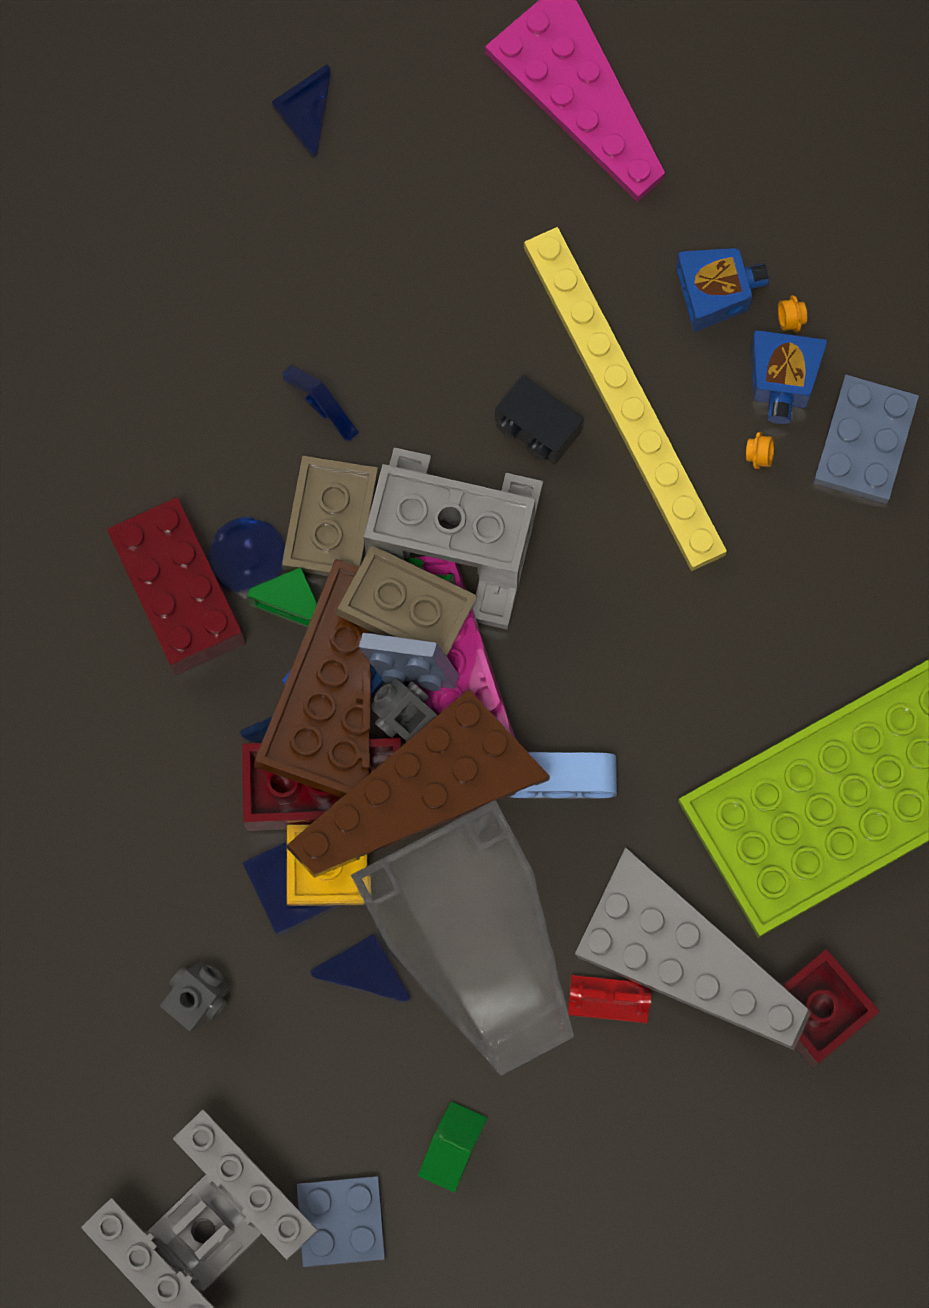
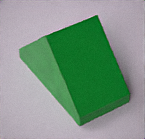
M301 567L252 587L247 594L250 606L305 627L309 626L317 606Z
M450 1102L432 1138L418 1177L455 1193L488 1118L454 1102Z

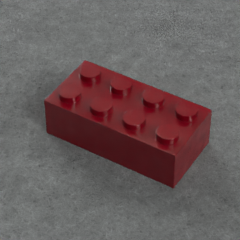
M178 497L107 528L112 543L175 676L245 644L239 625Z
M401 738L369 739V774L402 746ZM262 743L242 744L243 823L247 831L287 829V825H310L341 799V797L254 767L255 759Z

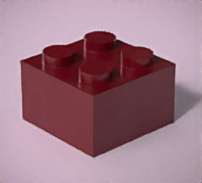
M827 949L783 985L789 993L811 1012L795 1048L812 1068L817 1066L880 1012Z

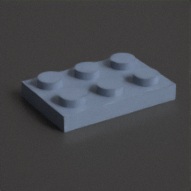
M845 374L813 483L887 504L919 395Z

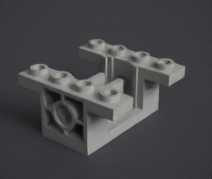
M394 447L390 464H382L364 534L366 554L371 545L404 561L411 558V553L477 567L479 583L476 591L477 599L473 606L477 623L508 630L543 481L506 473L502 490L500 491L428 474L431 464L430 455ZM442 522L446 524L455 525L457 527L454 529H445L439 523Z
M202 1110L173 1140L206 1175L148 1231L143 1230L111 1198L81 1227L155 1308H215L203 1293L262 1235L266 1237L286 1260H289L318 1231L251 1158ZM204 1220L212 1221L215 1225V1233L205 1243H199L195 1237L196 1226Z

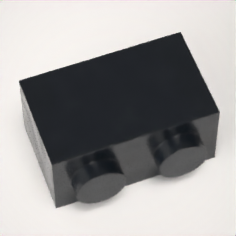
M523 374L495 408L496 426L505 436L510 439L519 438L528 445L527 450L540 461L547 459L554 465H556L583 431V417Z

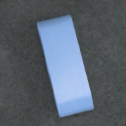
M528 752L548 773L550 779L537 786L533 785L518 791L515 795L510 796V798L615 797L617 795V756L610 753Z

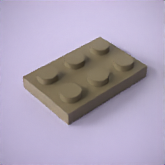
M302 456L283 555V569L293 571L301 567L305 573L328 576L335 559L360 567L365 549L364 534L374 499L378 467Z
M371 545L339 604L336 615L377 635L436 642L447 657L476 602L477 595Z

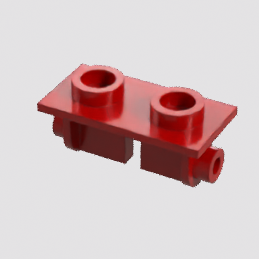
M571 975L568 1015L648 1023L651 989L633 981Z

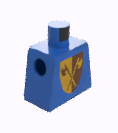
M736 248L683 251L677 255L676 271L693 332L746 312L750 309L752 301L751 289L769 285L766 265L762 263L744 267L741 253Z
M754 331L751 343L753 399L757 402L769 403L768 421L776 424L790 423L792 407H807L827 340Z

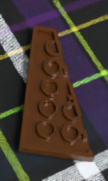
M335 559L256 756L254 767L342 798L369 775L371 671L369 660L360 650L359 644L362 634H370V631L336 615L337 608L359 567Z
M468 689L289 842L287 849L315 878L359 860L360 857L383 847L388 848L395 845L400 840L412 835L424 833L477 811L478 808L489 803L513 796L516 792L549 781L550 776Z

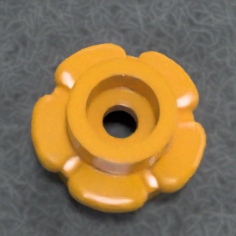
M794 295L790 296V300H783L778 303V319L783 331L793 330L795 333H798L801 330V325L807 323L805 303L798 302Z
M758 432L755 439H749L747 442L746 460L752 462L755 469H760V466L771 467L774 457V438L772 436H763L762 432Z

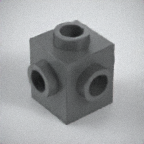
M396 677L391 683L379 689L374 697V702L370 705V708L379 716L375 724L391 738L398 733L406 741L410 740L431 722L437 714L424 703L429 698L427 694L412 681L406 687Z
M202 961L189 969L183 966L169 982L173 989L160 1007L191 1032L204 1024L208 1018L213 1021L227 1005L223 998L231 989V986L223 980L224 977L218 969L204 964Z

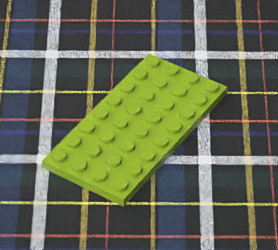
M929 660L679 798V805L758 938L929 842Z

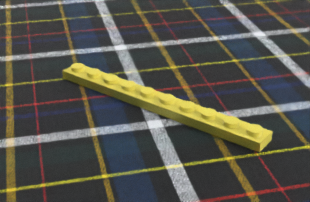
M556 227L525 241L524 249L690 570L694 571L726 556V548L559 228Z

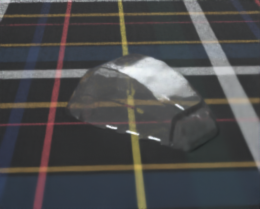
M496 800L351 875L357 891L388 952L500 1076L574 1037L555 965L553 949L545 924L543 909L540 904L534 872Z

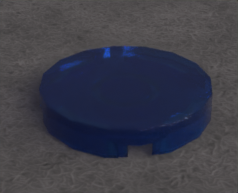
M242 517L229 521L217 531L209 550V560L215 577L224 587L236 593L248 594L250 588L282 574L284 570L282 568L285 547L281 535L271 524L250 517Z

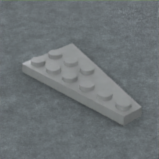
M625 847L575 955L579 959L795 1050L811 1012Z

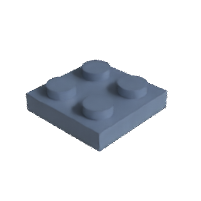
M369 633L362 634L359 648L384 682L391 683L396 677L403 685L405 682L410 683L412 681L422 688L431 691H439L441 687L456 688L459 674L436 642Z
M378 1176L297 1184L299 1211L318 1230L301 1247L303 1267L385 1260Z

